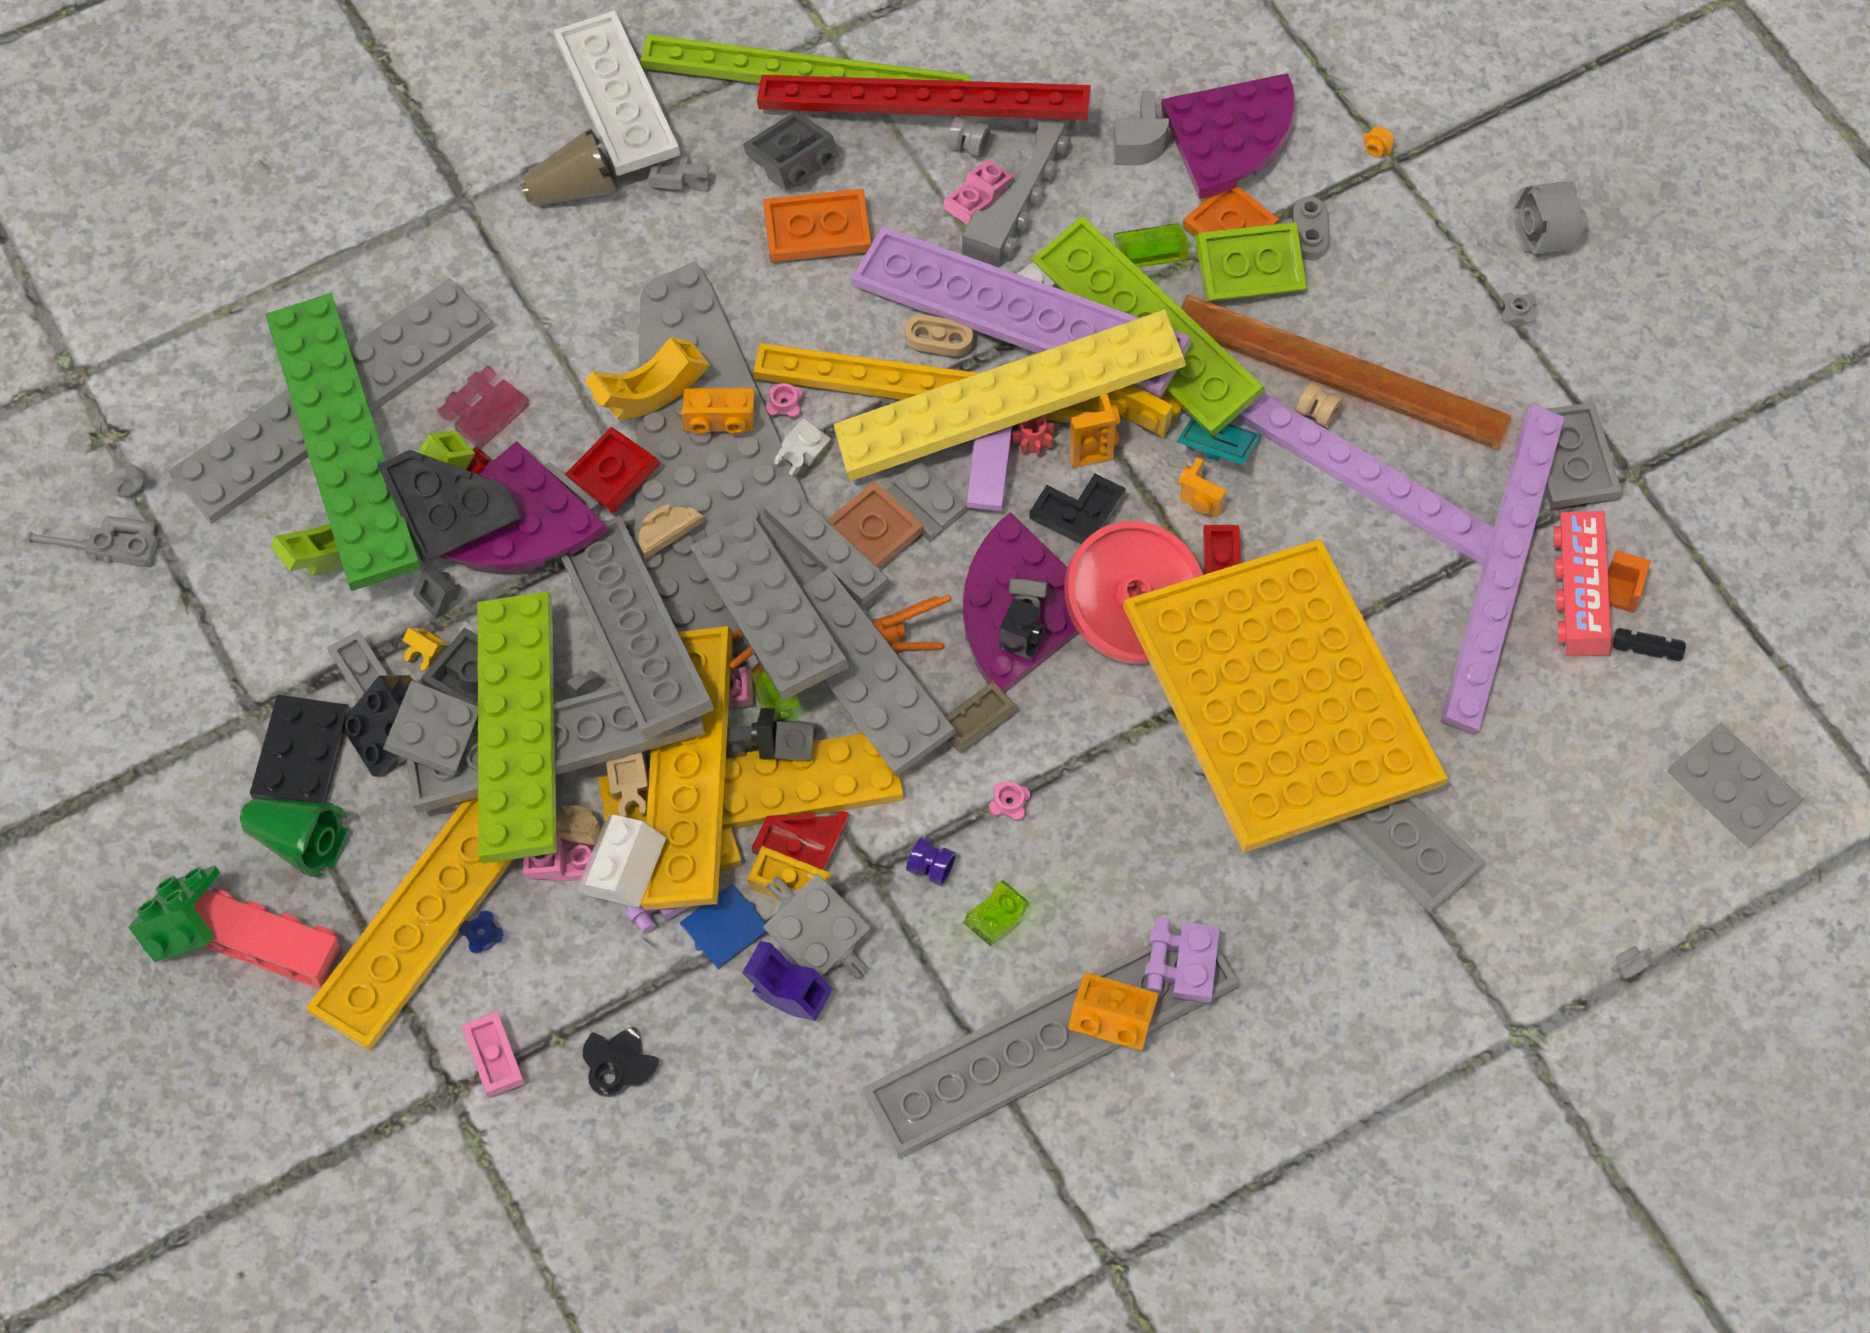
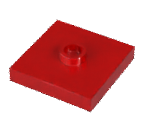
M611 426L565 475L598 502V505L613 514L660 465V462L654 455Z

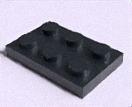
M277 695L250 789L252 799L268 798L326 803L345 734V717L351 711L349 705Z

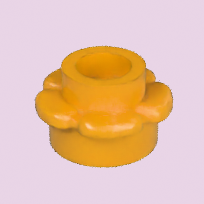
M1374 126L1369 133L1363 135V141L1366 143L1365 149L1368 153L1375 157L1391 154L1395 138L1387 129Z

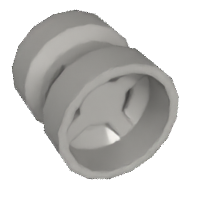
M956 116L949 131L947 146L955 150L963 148L968 150L970 155L981 157L988 143L990 125L981 122L973 124L966 117Z

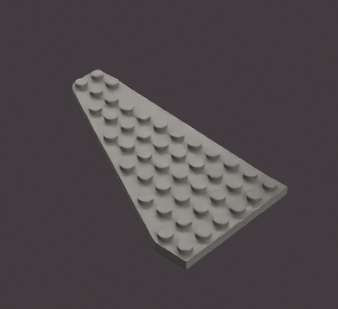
M694 261L653 279L644 288L640 297L639 367L652 359L670 337L691 340L710 366L690 388H754V431H744L739 434H732L727 431L707 432L705 434L683 432L681 418L683 394L662 408L637 417V444L654 455L660 462V465L636 489L635 546L677 632L728 626L734 632L738 630L737 626L693 557L690 545L754 515L800 588L824 571L764 516V507L789 487L806 502L807 500L796 475L791 476L788 474L792 468L790 462L782 460L778 465L774 463V459L782 448V444L715 294L699 265ZM671 504V507H684L687 509L692 507L703 515L704 523L646 560L644 559L639 548V532L643 519L654 509ZM743 637L732 641V655L749 648Z

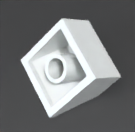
M612 815L602 825L597 843L594 845L576 891L583 895L639 908L666 837L643 821Z

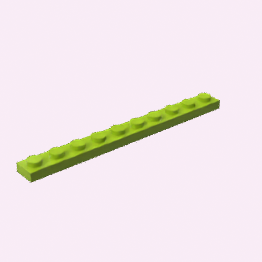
M649 34L646 35L640 59L642 69L760 83L761 75L971 81V75Z

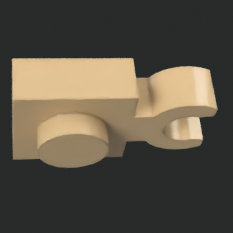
M639 752L606 761L611 795L613 797L622 796L618 805L620 816L629 818L628 808L633 804H638L641 815L646 817L647 802L640 796V792L648 790L649 787L644 753Z

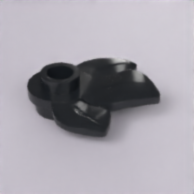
M634 1027L618 1033L609 1041L601 1035L592 1032L583 1046V1059L590 1068L588 1074L589 1085L596 1094L603 1097L615 1096L625 1086H640L654 1075L659 1065L657 1057L641 1055V1041L638 1031ZM606 1074L615 1076V1080L610 1084H605L601 1081L602 1077Z

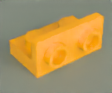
M684 388L683 408L681 409L683 432L705 434L707 432L727 431L732 434H739L744 431H754V388Z
M1107 393L1099 396L1098 412H1085L1071 418L1069 458L1073 468L1105 462L1114 458V445L1119 444L1116 426L1120 425V416L1116 404H1110Z
M1084 972L1074 1000L1068 1028L1071 1031L1142 1050L1159 993Z

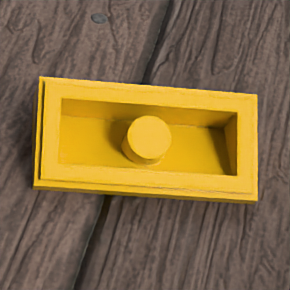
M762 846L747 877V883L750 889L779 900L766 888L772 882L782 892L772 881L777 875L792 891L804 887L817 873L829 883L831 873Z

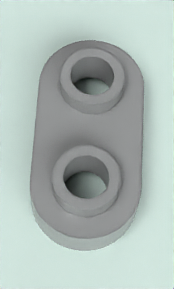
M1304 197L1294 205L1292 222L1297 223L1302 259L1313 261L1323 257L1327 251L1329 240L1327 207L1321 200L1315 197ZM1307 238H1315L1316 240L1312 241Z

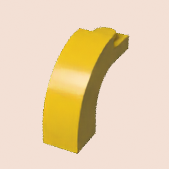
M670 337L657 354L638 369L624 374L592 371L584 382L593 392L592 397L599 405L609 408L617 419H631L654 412L684 393V388H690L702 376L710 364L691 340Z

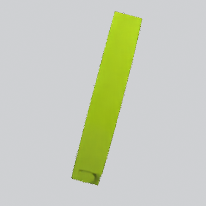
M456 430L428 434L418 451L465 470L475 455ZM330 523L314 529L276 535L270 545L289 571L306 568L312 576L343 567Z

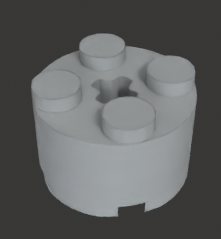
M1557 182L1523 187L1516 196L1514 209L1520 208V219L1514 220L1515 231L1518 241L1525 252L1532 251L1531 254H1543L1571 250L1576 247L1581 230H1585L1587 227V215L1584 210H1580L1577 190L1573 182Z

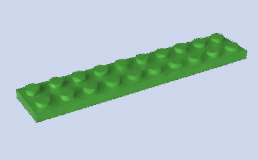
M332 293L265 313L351 591L421 569L405 518L401 517L377 466L386 461Z

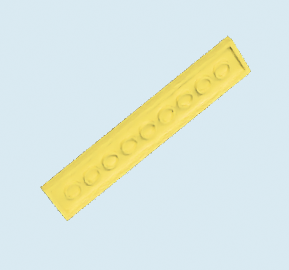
M1162 310L834 423L833 425L849 480L853 481L1185 367L1186 363L1166 310Z

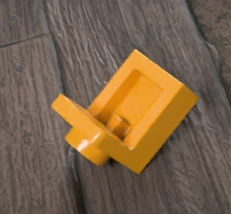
M1197 457L1192 467L1187 465L1179 477L1178 485L1181 486L1180 500L1191 505L1195 511L1201 514H1209L1218 518L1224 508L1226 489L1202 478L1205 460Z

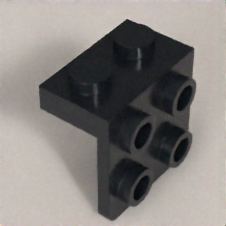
M410 675L378 676L345 717L344 732L374 777L383 776L399 757V755L383 750L409 684L411 680L416 682Z

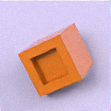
M1615 550L1608 568L1609 606L1634 613L1642 594L1651 560Z

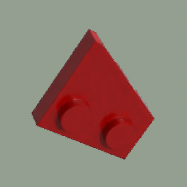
M837 811V815L817 817L814 816V813H803L794 817L786 815L766 816L751 847L752 853L758 855L763 846L825 871L850 819L849 813Z

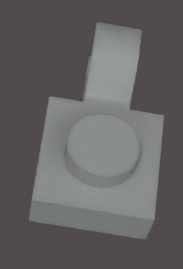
M677 156L653 164L648 176L649 186L682 190L684 183H687L696 190L707 191L711 182V178L707 177L709 165L703 163L689 164L688 156Z

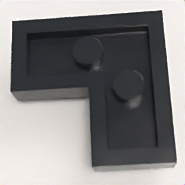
M1094 473L1078 500L1046 485L1031 508L1029 519L1082 544L1094 532L1108 524L1123 500L1126 488Z

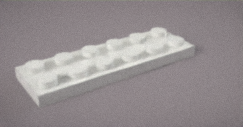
M615 11L553 30L556 43L616 176L680 156L679 146Z

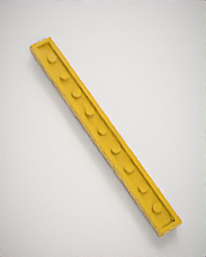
M765 343L759 344L753 371L754 379L900 400L979 374L976 372ZM1099 396L1045 414V420L1071 423L1072 417H1077L1085 412H1098Z

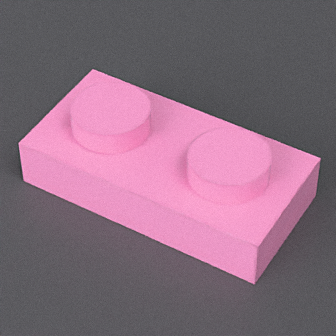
M498 1011L461 1025L487 1098L524 1084Z

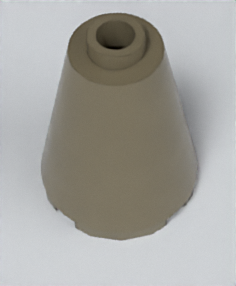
M592 128L581 133L524 174L525 182L521 183L520 186L527 202L534 201L536 206L618 192L617 183L607 156L600 147H597L600 141Z

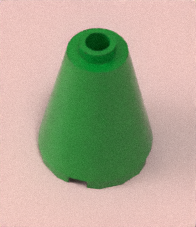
M254 798L245 804L240 812L241 827L246 834L305 875L321 877L324 874L320 873V871L326 866L332 868L344 850L348 828L342 827V817L347 818V815L340 806L331 803Z

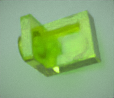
M764 670L752 673L751 676L760 709L775 708L777 720L794 716L792 708L800 707L796 695L782 701Z
M1001 880L995 885L989 898L967 913L963 924L991 947L1018 927L1029 902L1008 883Z

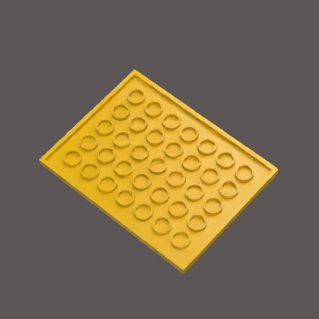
M1321 539L1124 600L1123 609L1243 853L1442 787L1446 784L1448 777Z

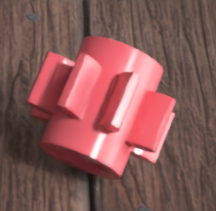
M1045 415L1013 425L1015 431L1012 432L1011 442L1015 444L1020 443L1022 454L1027 452L1035 453L1039 456L1040 451L1045 446L1052 447L1053 437L1051 435L1054 434V423H1046Z

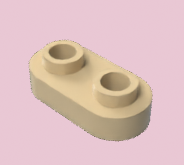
M921 314L911 317L906 322L905 341L909 347L917 351L959 357L967 354L972 348L973 332L972 329L947 318ZM923 334V335H926L927 337H926V338H919V337H917V336ZM958 340L960 343L955 344L951 343V341Z

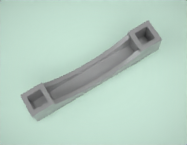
M1029 118L1028 128L1034 130L1036 136V146L1031 161L1021 179L1007 195L984 211L975 210L962 234V255L1000 268L1005 256L1011 257L1015 249V237L1018 231L1023 232L1029 221L1031 206L1038 205L1042 196L1044 181L1051 180L1056 167L1055 160L1058 155L1063 156L1069 142L1068 135L1071 130L1076 131L1081 120Z

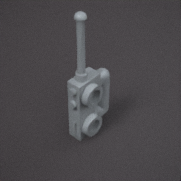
M114 516L105 517L101 528L93 527L89 540L78 541L33 534V532H29L26 535V540L30 543L35 541L81 548V550H85L88 559L92 561L102 560L106 563L116 562L143 567H151L158 545L156 537L153 536L155 530L153 523ZM118 531L136 535L129 538L115 537L114 532Z

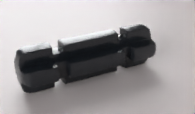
M1617 628L1614 633L1613 647L1615 649L1627 651L1628 648H1632L1634 653L1662 658V655H1667V659L1682 661L1685 654L1686 642L1683 640L1671 638V641H1666L1664 636L1639 631L1636 634H1631L1632 630Z

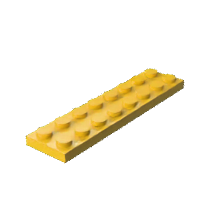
M728 626L678 632L711 699L714 710L702 715L705 729L704 735L651 749L646 824L666 837V840L641 901V906L645 910L718 904L731 674L729 664L732 657L733 632Z
M863 733L813 741L812 759L809 761L777 759L776 757L774 759H759V750L746 752V756L726 758L722 830L730 827L737 829L761 825L764 823L766 816L786 815L789 817L803 813L820 815L903 801L900 776L896 777ZM647 769L648 779H649L650 769ZM608 776L598 777L605 821L612 815L620 816L618 805L622 796L613 797L611 795ZM648 790L641 791L640 796L648 802ZM631 805L628 808L629 818L646 823V817L641 815L639 805Z
M478 797L461 803L306 1007L310 1015L369 1052L514 860L483 864L478 857Z

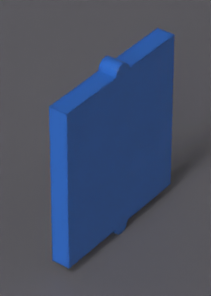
M732 883L718 893V904L702 905L680 922V926L695 942V949L697 951L702 950L718 970L768 933L763 928L766 922L755 911L754 903H748Z

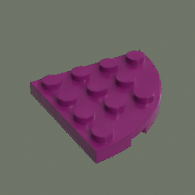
M1288 73L1161 99L1163 115L1165 118H1169L1168 127L1199 199L1214 196L1237 187V181L1251 173L1257 175L1279 154L1291 131L1294 114V92Z
M516 441L487 465L486 469L479 475L508 485L523 518L440 556V558L444 560L448 558L465 564L467 568L484 571L507 572L526 570L544 566L547 560L567 552L572 555L595 542L608 532V529L591 510Z
M1011 512L995 525L978 548L969 567L963 595L965 636L975 658V664L987 684L994 681L1004 693L1079 635L1069 616L1064 597V582L1068 567ZM1011 578L1048 582L1046 597H1038L1041 604L1040 623L1044 624L1046 632L1032 661L999 649V628L1013 598L1018 595L1009 593ZM1025 598L1021 600L1025 603L1033 605V602L1030 599Z

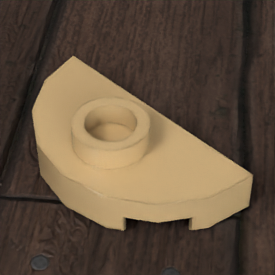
M671 504L654 509L643 519L639 532V548L644 559L646 560L704 523L703 515L692 507H688V509L684 507H671Z
M580 805L563 806V812L556 814L557 837L561 836L563 841L596 845L600 834V824L591 810Z

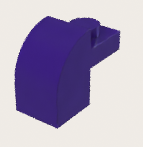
M759 942L742 972L754 985L752 992L761 1000L789 1015L816 1021L833 991V988L813 968L791 964L769 942Z

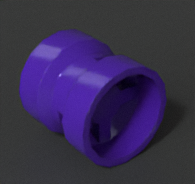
M921 837L909 856L906 871L915 875H927L930 882L942 886L954 865L956 852L947 848L938 849L934 847L932 841Z

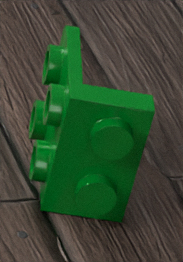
M216 866L206 869L197 867L183 877L176 879L175 876H171L165 879L156 887L157 894L138 908V916L128 928L154 962L206 946L214 938L215 935L193 906L220 874Z

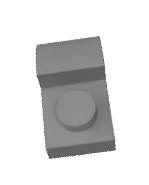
M1142 91L1140 118H1115L1114 165L1147 164L1158 158L1164 151L1167 143L1169 118H1162V106L1155 105V91Z

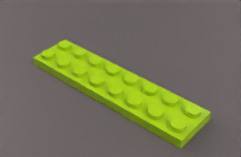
M1083 215L1031 258L1032 262L1060 290L1139 318L1166 310L1173 330L1189 335L1191 345L1184 355L1186 366L1176 370L1165 392L1212 436L1218 434L1265 393L1264 387Z
M549 591L477 602L478 857L484 864L557 853L552 598Z

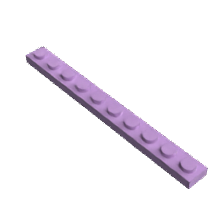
M1265 393L1235 418L1482 566L1484 565L1494 529L1492 526Z
M1532 404L1526 410L1440 720L1471 734H1475L1480 729L1564 421L1563 416L1535 404Z

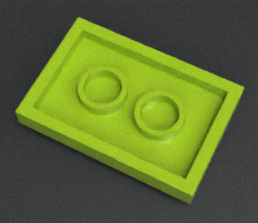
M1296 222L1201 232L1195 235L1205 303L1296 293L1307 289Z

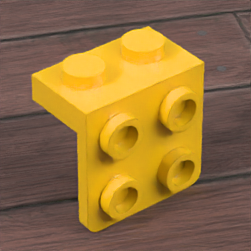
M1133 384L1107 393L1110 404H1116L1119 415L1163 438L1183 410L1166 392L1160 398Z

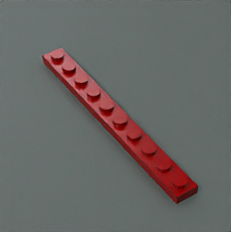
M761 75L757 105L758 109L1088 120L1091 85Z

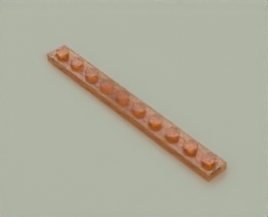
M1187 294L1181 306V309L1222 347L1498 450L1510 423L1512 415Z

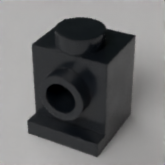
M1013 598L999 628V649L1032 661L1046 632V627H1044L1043 623H1040L1041 608Z

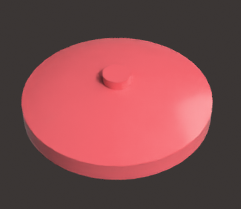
M1117 522L1094 532L1073 554L1066 570L1064 582L1066 607L1072 623L1079 634L1095 650L1123 663L1148 664L1150 662L1123 609L1124 600L1202 576L1203 573L1189 548L1169 531L1147 522Z

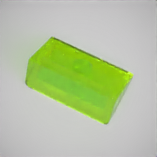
M1178 223L1113 234L1116 247L1138 268L1183 261L1188 258L1187 236Z

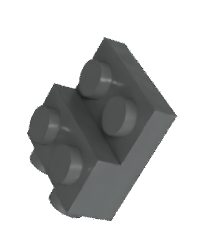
M798 111L791 113L743 144L746 155L762 165L768 178L784 190L794 186H802L807 182L811 174L821 169L830 168L836 158L840 157L833 135Z
M464 627L421 678L422 685L478 706V635Z

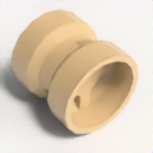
M1311 382L1301 395L1296 406V412L1305 417L1311 416L1315 418L1318 425L1327 429L1338 415L1344 399L1335 393L1328 394L1324 392L1322 386Z

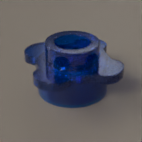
M481 911L477 918L471 921H464L459 928L460 934L466 936L469 942V950L472 953L478 954L489 950L503 939V931L494 924V916L490 911ZM480 929L485 930L484 934L479 935L478 931Z

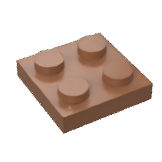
M875 481L826 520L878 569L883 567L923 533V525Z

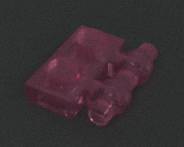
M489 365L480 372L475 371L467 378L468 383L457 393L451 392L445 398V403L437 410L439 415L445 420L449 419L454 413L459 415L460 418L454 422L456 431L480 449L530 406L528 398L505 379H502L495 387L491 386L489 382L497 374ZM475 394H480L482 398L472 407L466 403Z

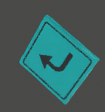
M1191 418L1179 436L1177 443L1207 452L1206 458L1218 462L1220 457L1245 465L1261 434L1228 424L1218 434L1212 436Z

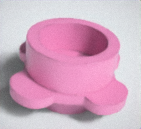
M781 383L769 388L770 403L766 405V410L770 416L781 414L787 415L789 418H795L800 414L798 402L803 396L801 389L787 383ZM787 400V403L783 404L781 401Z
M1013 782L997 783L994 787L995 798L989 804V811L995 816L1003 814L1010 816L1012 820H1021L1025 816V810L1023 809L1025 801L1030 798L1029 790ZM1012 799L1013 802L1011 804H1008L1006 800Z

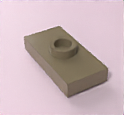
M994 681L990 682L945 716L956 732L948 741L959 753H962L1016 712V705Z

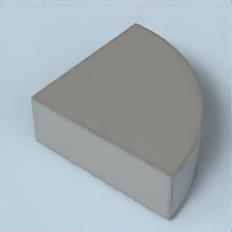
M593 670L588 671L585 676L580 673L575 674L567 681L570 699L595 692L605 683L604 679Z

